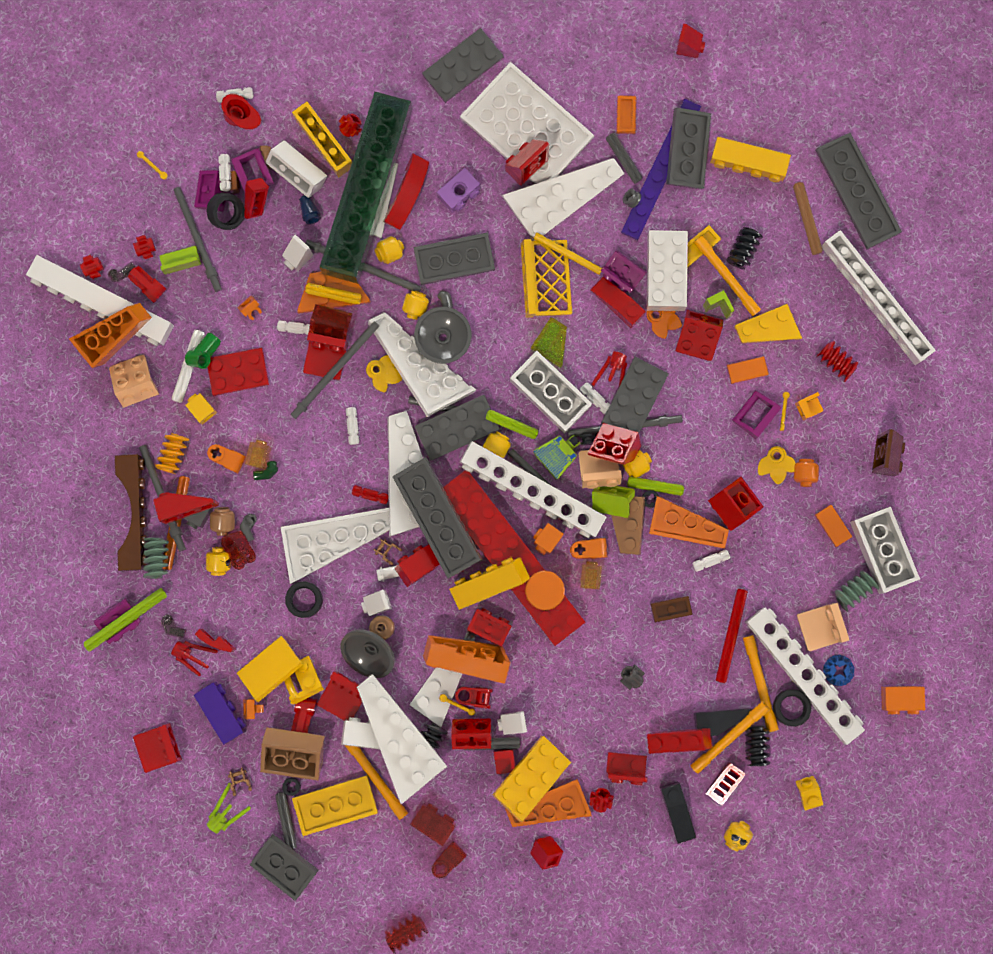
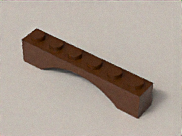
M138 454L115 455V475L122 482L128 493L132 511L128 535L123 545L117 551L118 571H140L147 565L144 563V559L147 558L144 555V544L147 543L144 538H147L144 535V528L147 527L146 516H143V509L146 508V498L143 497L142 490L146 488L145 478H142L145 462Z

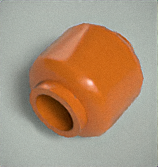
M799 459V462L795 464L793 479L795 482L800 483V487H812L813 483L818 482L819 465L814 462L815 460Z

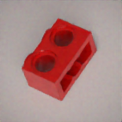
M491 718L452 719V749H491Z

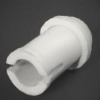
M396 566L383 569L380 567V569L376 570L378 581L385 582L384 580L400 577L394 569Z

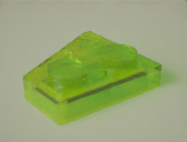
M550 317L530 349L534 352L538 351L545 359L562 368L567 326Z

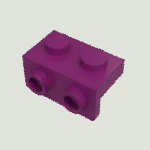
M617 250L600 270L604 273L603 276L611 282L614 280L625 293H632L647 273Z
M125 598L95 619L94 624L99 630H102L133 607ZM140 617L107 639L106 642L108 644L113 641L117 642L123 637L124 633L136 629L140 623Z

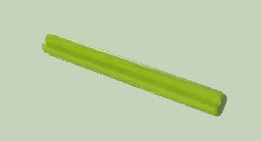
M162 588L156 590L83 643L85 649L90 652L164 600L167 597L166 592Z

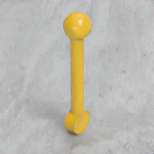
M142 151L137 152V157L142 158L158 174H160L161 179H167L168 175L166 172H162L160 169H158L149 159H147L144 156V153Z
M789 392L782 394L784 401L779 431H784L787 399L790 397Z
M441 694L439 696V700L441 702L446 701L468 712L470 716H473L475 714V710L473 708L469 709L453 700H450L447 698L445 694Z

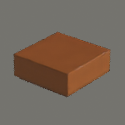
M231 171V180H229L231 182L230 191L232 194H239V177L236 171Z

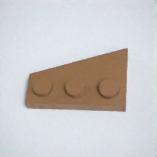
M634 496L629 503L630 515L628 518L611 515L620 553L641 555L645 497Z

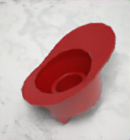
M228 94L222 99L221 108L224 119L228 124L246 130L255 129L260 125V114L242 96Z

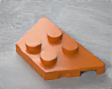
M348 268L309 274L307 283L358 293L362 296L360 304L370 303V299ZM305 286L297 312L301 314L357 304L307 294Z

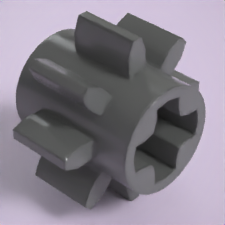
M636 665L633 667L627 666L621 672L622 679L620 682L629 690L639 688L644 682L642 676L645 673Z

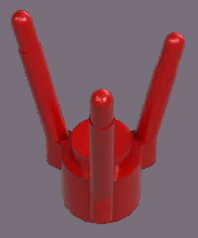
M613 351L591 385L594 386L610 364L609 367L612 370L608 381L611 382L615 371H620L621 369L620 386L628 364L625 362L627 356Z
M178 641L174 645L171 655L175 656L177 661L184 664L197 676H201V673L186 660L190 659L206 669L209 668V665L190 655L192 650L189 648L218 653V650L192 644L188 641L184 643Z

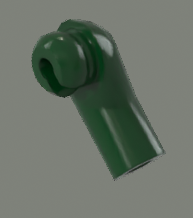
M268 461L265 470L253 471L254 481L271 479L278 472L277 462Z

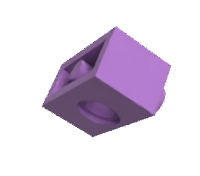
M464 168L437 191V197L452 213L455 210L459 212L464 208L465 202L469 198L474 199L480 193V183ZM461 188L465 193L460 196L456 195L455 191Z

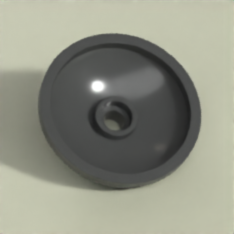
M436 307L428 310L420 317L414 331V339L419 352L426 359L439 364L452 363L460 359L467 352L472 337L468 320L462 313L450 307ZM442 334L447 337L444 341L439 339V336Z
M352 630L341 641L340 649L342 656L347 664L356 672L367 677L373 674L376 678H382L387 676L394 668L395 657L389 644L379 635L367 630Z

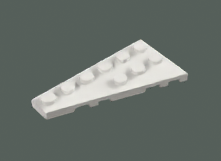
M611 158L501 196L533 239L536 232L545 235L625 173L616 160Z
M386 313L368 321L369 326L374 321L380 325L374 332L375 336L427 417L476 391L474 387L467 385L461 376L454 374L448 368V365L434 363L426 359L417 349L414 337L409 336Z
M407 411L391 415L387 418L389 444V537L419 528L416 519L392 477L423 459Z
M389 508L281 527L290 584L390 530Z
M372 674L357 688L399 801L402 804L445 769L447 765Z

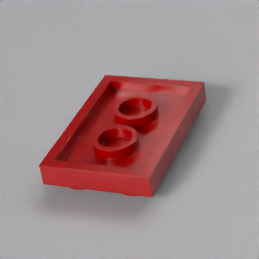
M263 348L210 358L211 361L207 368L213 396L269 385Z

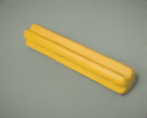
M307 283L305 289L307 294L357 305L360 304L362 298L361 294L312 283Z

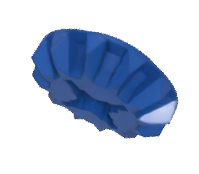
M834 655L825 662L823 672L829 683L835 686H844L850 683L855 676V667L849 658L843 655ZM834 664L838 667L846 665L842 670L845 677L841 674L833 676L837 671Z

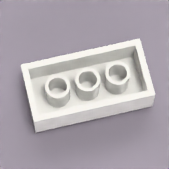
M649 230L647 236L646 311H685L687 307L688 231Z
M538 351L510 377V382L564 434L592 406V403Z
M891 507L850 522L871 576L879 586L877 590L879 594L920 580Z

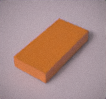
M617 95L616 133L635 134L636 96Z
M764 356L727 365L731 384L769 375Z
M832 505L815 514L816 519L835 547L852 538L849 530Z

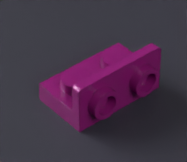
M218 170L199 172L195 208L207 209V204L214 195L222 192L227 193V191L220 190L221 181ZM226 200L219 205L218 212H224Z

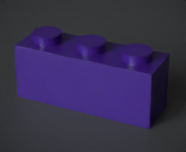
M213 682L195 693L194 697L222 744L225 745L246 732L244 729L246 724L242 717L238 718L235 714L236 707L231 700L228 701L224 695L226 690L222 684Z

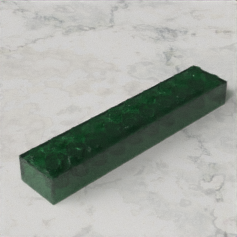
M374 92L319 268L322 274L359 284L412 113L411 101Z

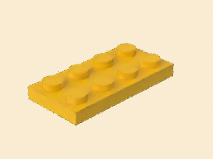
M541 736L492 795L517 820L523 822L571 762L545 736Z
M368 775L292 798L303 836L378 814Z

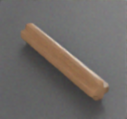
M799 182L794 184V192L813 255H818L823 252L804 183Z

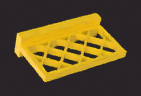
M524 239L520 245L525 317L572 315L568 258L562 254L558 257L551 248L538 241ZM552 240L568 249L567 240ZM541 245L546 250L541 258L534 252V246ZM547 253H550L556 259L551 267L542 259ZM539 262L548 269L542 276L536 271L535 267ZM557 262L564 266V272L561 275L552 269ZM549 271L558 278L552 285L543 278ZM559 280L566 285V290L562 294L553 287ZM540 281L549 287L544 294L537 290V284ZM550 290L559 296L554 303H551L545 297ZM542 299L551 306L547 311H539L538 303ZM560 299L567 303L566 311H560L555 306Z

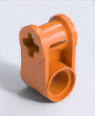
M217 444L210 446L207 451L210 460L237 474L246 456L234 450H229ZM218 449H220L219 452L221 453V456H216V458H214L215 455L213 454V451H218Z
M606 538L577 541L571 545L570 553L576 559L607 558ZM578 545H580L581 548H584V551L581 552V555H579L578 552L574 551V549L577 548Z

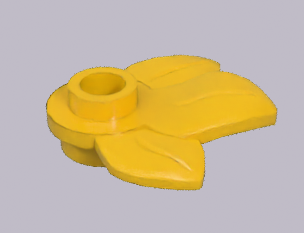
M388 355L383 356L379 361L373 360L366 366V373L372 379L373 386L378 391L386 392L388 384H396L402 381L401 375ZM374 366L379 368L378 373L373 372Z
M774 446L768 451L767 456L760 460L758 474L763 476L770 473L772 480L779 485L785 480L787 472H794L796 462L792 457L787 456L786 451L782 447ZM780 453L781 457L779 459H775L774 454Z

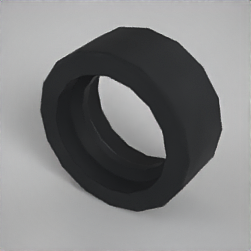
M222 192L210 199L207 204L206 213L208 220L215 227L223 230H232L242 223L245 208L240 198ZM228 200L234 206V213L232 218L224 223L218 219L217 211L219 205L223 201Z
M306 581L293 584L287 590L285 596V605L288 611L300 618H309L317 614L323 603L320 589L315 584ZM299 589H309L315 595V604L308 611H300L293 604V596Z
M787 689L776 696L773 702V712L782 724L796 727L804 724L809 719L811 703L804 693L798 690ZM787 697H797L803 704V712L796 719H788L781 712V703Z

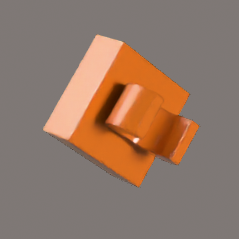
M249 296L237 307L245 317L248 316L251 320H254V317L251 315L253 310H257L260 314L262 313L258 307L260 304L252 296Z
M243 699V719H255V713H264L263 705H255L254 699Z

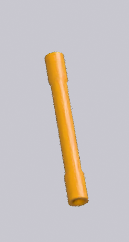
M703 235L700 236L693 243L715 267L751 316L757 314L761 308L747 294L713 251V248Z
M754 635L743 637L760 702L763 701L770 708V711L763 716L766 728L770 732L777 731L779 728L770 702Z
M761 701L711 749L696 759L690 765L691 768L699 774L753 723L770 711L766 703Z
M344 745L382 794L399 820L404 818L408 814L407 810L386 785L361 748Z

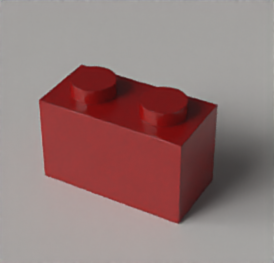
M429 544L425 547L422 545L418 546L412 551L413 555L410 557L405 555L397 561L398 565L394 569L407 587L440 565Z

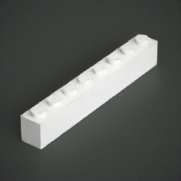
M36 255L26 274L31 278V283L39 287L42 284L47 286V291L54 295H58V293L64 295L63 299L72 304L75 301L80 303V307L88 312H91V310L98 312L97 316L102 319H106L118 311L134 305ZM147 311L152 318L135 336L140 338L143 335L148 338L147 341L155 346L158 344L164 346L174 325Z

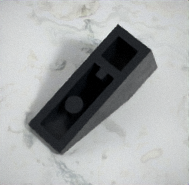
M753 708L695 712V729L710 728L712 740V736H718L741 722Z
M677 781L659 787L677 844L695 839L696 835L680 783Z

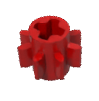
M355 114L343 115L338 121L340 123L339 130L346 137L358 136L362 131L360 127L362 125L361 120Z
M145 235L136 237L137 242L133 243L137 256H143L144 260L153 257L152 252L156 251L152 238L147 239Z
M91 254L83 257V263L80 264L84 276H90L92 279L100 277V271L104 270L98 257L94 258Z
M598 788L596 793L591 792L589 805L593 806V809L597 812H605L607 808L612 809L614 796L610 795L607 789Z

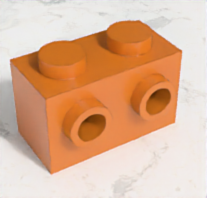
M548 523L544 529L539 528L533 537L535 539L534 544L536 545L535 550L542 555L546 553L550 555L564 534Z
M881 686L882 710L888 711V714L892 715L900 714V711H907V714H919V711H925V687Z

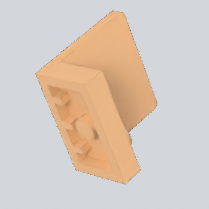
M832 603L797 614L808 651L849 641L838 603Z

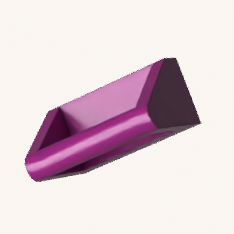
M259 148L231 159L244 192L246 181L249 180L243 164L254 157L266 184L271 186L274 183Z
M755 391L732 421L754 439H757L782 407ZM760 399L770 407V410L753 429L741 420L756 401Z

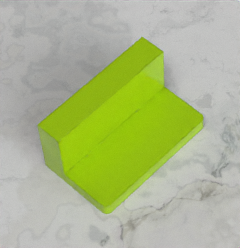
M196 246L159 256L162 264L160 268L165 275L201 265Z
M724 290L707 298L703 304L705 312L720 306L726 319L730 318L734 312V308Z
M621 486L594 488L592 491V509L599 513L628 518L630 515L629 503L635 496V489Z

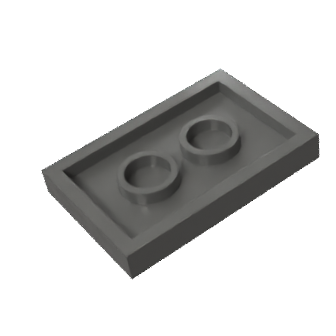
M274 834L270 836L249 864L294 901L298 899L319 871Z

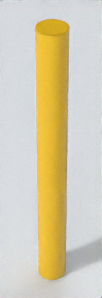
M537 232L534 235V240L600 275L601 267Z

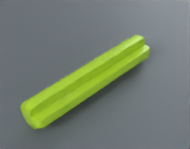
M488 410L486 414L487 420L526 437L536 439L538 435L537 429L498 412Z
M631 476L627 482V486L679 496H682L684 493V486Z

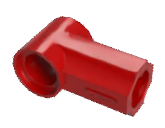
M139 265L129 272L128 278L130 281L142 290L141 292L153 303L167 290Z
M307 698L295 704V716L291 731L308 733L311 718L315 714L314 708L315 704H317V699Z

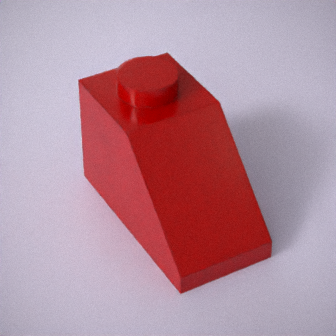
M683 24L676 54L698 59L699 53H703L705 42H702L703 34L689 25Z

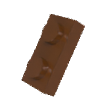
M689 596L650 604L654 623L693 615Z

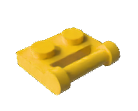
M309 655L300 659L303 666L294 672L302 691L297 693L290 676L284 681L290 695L289 700L291 704H297L324 690Z

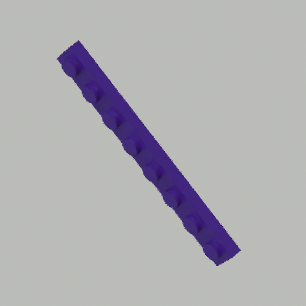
M684 98L680 108L700 111L701 106ZM672 126L640 191L641 200L637 206L632 208L621 231L622 234L637 241L667 180Z

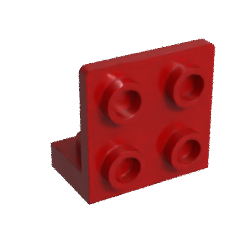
M686 310L683 327L675 351L712 361L723 328V319Z
M308 332L307 341L309 345L303 373L324 377L346 353L347 341ZM343 368L335 375L334 380L341 379Z
M333 671L330 677L331 680L320 697L317 706L344 721H349V717L354 718L362 704L357 688L360 684L337 671Z
M170 723L133 736L145 773L182 760Z
M608 752L607 778L612 783H623V780H628L632 785H643V782L648 781V778L645 776L647 756Z

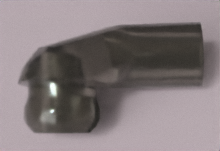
M130 262L118 272L116 269H112L109 271L108 277L111 278L112 282L128 277L129 272L135 268V265Z
M164 615L161 624L165 633L184 638L186 629L176 627L171 615Z

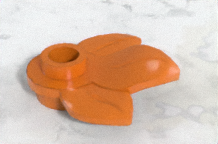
M676 311L646 312L647 320L652 323V331L655 335L666 339L668 330H676L682 327L680 319L674 314ZM653 312H658V313H659V317H658V318H654V317L652 316V313H653Z

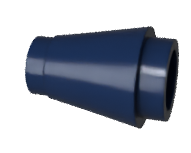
M305 195L300 197L303 221L308 225L317 223L320 220V212L314 202Z

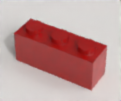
M710 728L661 731L647 734L649 754L705 751L712 748Z

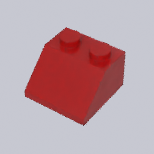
M742 476L708 500L730 531L764 508Z

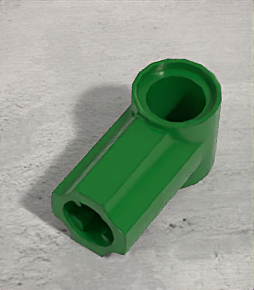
M207 333L194 350H189L186 353V364L201 369L207 368L211 361L210 357L221 345L220 339L212 333Z

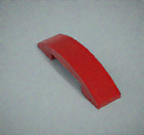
M412 153L405 169L406 174L393 204L389 206L383 220L384 223L401 230L422 188L429 161Z

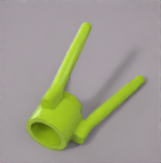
M231 783L227 784L213 812L209 815L210 820L206 823L207 827L216 834L221 829L225 831L229 825L251 809L248 806L229 821H227L225 815L232 808L231 804L222 813H217L230 789Z

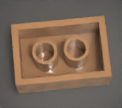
M266 727L261 746L260 772L318 781L323 763L325 736Z

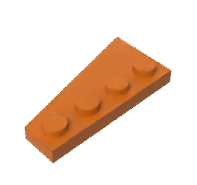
M656 496L649 534L725 549L729 532L728 528L662 497Z
M578 779L548 790L523 822L517 820L505 808L512 827L592 816Z

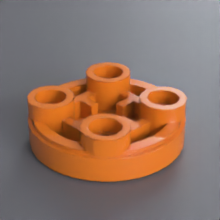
M540 571L530 577L526 584L525 592L532 606L540 610H550L561 603L565 588L563 581L557 574L550 571Z

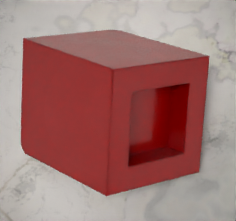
M513 749L494 751L496 773H511L515 768Z
M547 836L535 840L530 854L540 868L545 870L559 865L563 850L552 836Z

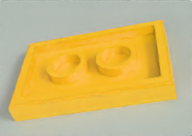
M280 636L239 670L237 675L253 698L259 702L303 666V663L287 641Z

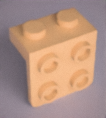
M139 355L109 368L114 393L123 408L159 395L158 389L150 376L145 355Z
M589 450L579 452L582 488L594 489L603 486L614 487L621 485L622 475L618 463L588 455Z

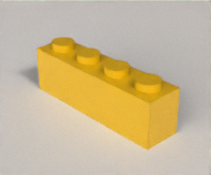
M305 102L292 112L296 122L338 178L354 167L352 160L308 102Z
M717 136L710 163H713L716 168L724 169L728 167L732 168V171L736 173H743L744 171L750 173L752 177L761 178V176L768 177L769 181L780 182L786 177L791 155Z
M510 557L502 561V565L498 567L496 564H493L486 568V572L481 573L479 570L471 574V578L467 580L463 577L454 581L455 585L449 590L458 609L460 610L529 580L530 577L521 558L513 560Z

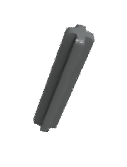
M611 133L606 137L608 144L633 183L640 182L643 178L616 134Z
M519 737L492 738L491 749L463 750L519 749L520 739Z
M284 792L275 794L284 841L290 848L296 849L297 843L287 796Z

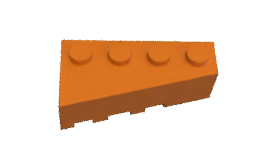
M137 303L83 330L81 333L69 338V340L93 369L104 365L152 317L141 303Z
M432 635L427 637L423 653L426 665L505 684L510 660L503 646L499 647L494 644Z

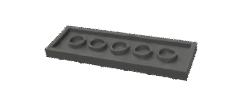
M851 132L815 150L866 250L902 232Z
M427 457L392 476L448 579L483 560Z

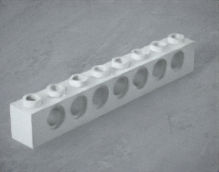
M841 230L824 242L822 249L914 365H917L936 351Z
M473 441L469 443L459 463L463 464L462 468L472 473L474 470L480 474L478 477L486 482L491 480L497 483L495 487L504 492L508 489L513 492L512 496L516 499L529 501V506L538 511L540 508L547 511L545 515L554 520L558 517L563 520V525L570 529H573V527L579 529V534L588 539L590 536H597L606 519V516ZM480 457L486 460V466L483 469L477 466V460ZM496 467H500L503 470V475L500 478L494 475ZM514 476L520 480L518 487H513L510 483L511 478ZM530 486L536 488V495L533 497L527 493V489ZM547 495L553 498L551 506H547L544 503V498ZM565 504L570 509L569 514L566 516L561 513V507ZM580 514L586 516V522L583 525L578 523V516Z
M766 607L760 609L745 623L799 690L809 698L812 706L842 743L848 745L865 731L862 727L864 723L857 715H852L849 711L851 707L845 700L841 701L839 699L837 689L832 684L829 686L826 683L824 673L820 669L816 670L813 667V660L808 654L804 655L800 649L802 647L796 639L792 640L788 636V629L782 623L779 625L775 620L777 618L775 613L770 608L768 610ZM767 623L773 626L771 634H767L764 630ZM780 638L784 639L786 643L782 650L777 647V641ZM791 654H796L798 657V661L794 665L789 662ZM804 669L810 671V677L807 680H804L801 675ZM818 684L823 688L820 695H816L814 692V687ZM829 700H833L835 707L829 711L826 704ZM842 715L847 717V723L844 726H841L839 723V718Z

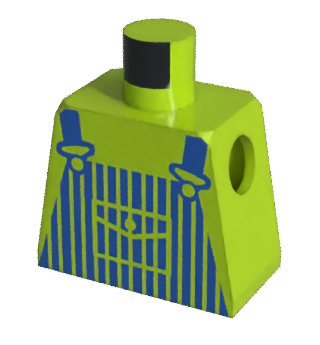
M559 435L535 449L533 454L557 481L576 459L577 455L573 449L580 444V441L575 435H572L566 441Z

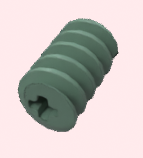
M155 537L144 538L147 541L144 544V548L148 550L144 551V555L147 557L144 559V563L147 565L143 567V570L148 573H145L143 578L161 579L162 575L168 574V571L163 570L164 567L168 566L167 563L163 562V560L168 559V556L163 555V552L168 551V548L163 547V545L168 544L169 541Z
M864 571L859 573L860 577L854 576L853 581H847V586L842 585L841 591L839 589L835 590L837 601L847 612V605L852 608L855 607L854 600L861 603L859 596L866 599V591L873 594L872 587H875L877 590L879 589L875 580Z

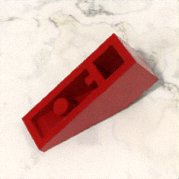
M602 277L590 289L630 329L645 315L646 311L605 277Z
M170 492L158 495V498L153 499L158 520L164 524L219 506L218 501L212 498Z

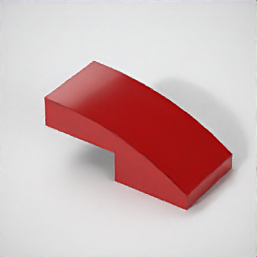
M199 629L194 634L200 640L216 649L227 652H234L236 650L223 636H219L214 640L204 629Z

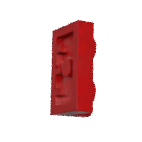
M477 609L467 631L502 647L512 627L509 625L510 621L502 617L497 619L491 616L492 612L487 609Z

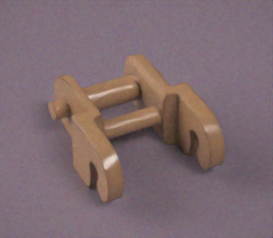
M385 538L384 540L380 539L379 547L377 550H373L376 555L379 553L383 556V560L393 565L394 563L386 559L387 553L392 547L401 552L402 549L393 543L391 545L386 543L387 540ZM386 544L388 548L386 549L385 553L382 554L380 551Z
M241 767V771L235 773L229 771L228 778H231L232 784H230V788L233 791V796L237 795L234 785L241 782H246L247 786H249V791H252L250 780L246 779V770ZM242 775L243 779L234 780V777Z

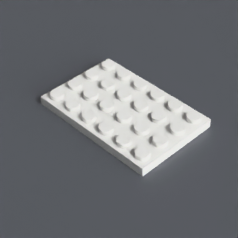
M511 62L460 116V119L506 159L511 155H517L520 152V147L525 142L529 143L533 139L547 141L549 143L548 161L529 178L534 184L559 176L594 138V135Z

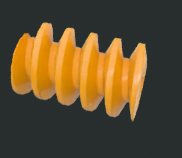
M171 433V435L164 436L169 442L162 443L166 449H161L159 452L164 457H157L161 464H155V467L159 470L175 474L173 470H180L175 464L182 463L178 456L185 455L180 449L187 448L183 441H189V439Z

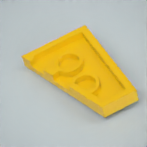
M788 304L734 326L741 343L802 339Z

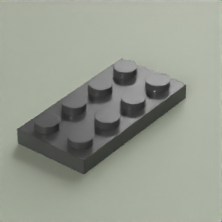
M479 28L422 72V75L446 103L502 60L504 56L485 32Z
M674 108L667 185L704 189L711 113Z
M488 232L413 247L421 285L495 271Z
M634 357L601 424L606 423L640 433L669 373Z
M485 395L479 396L415 426L430 461L500 430L498 424L486 419V414L491 408Z

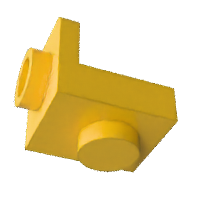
M814 776L795 781L805 811L823 805L820 787Z

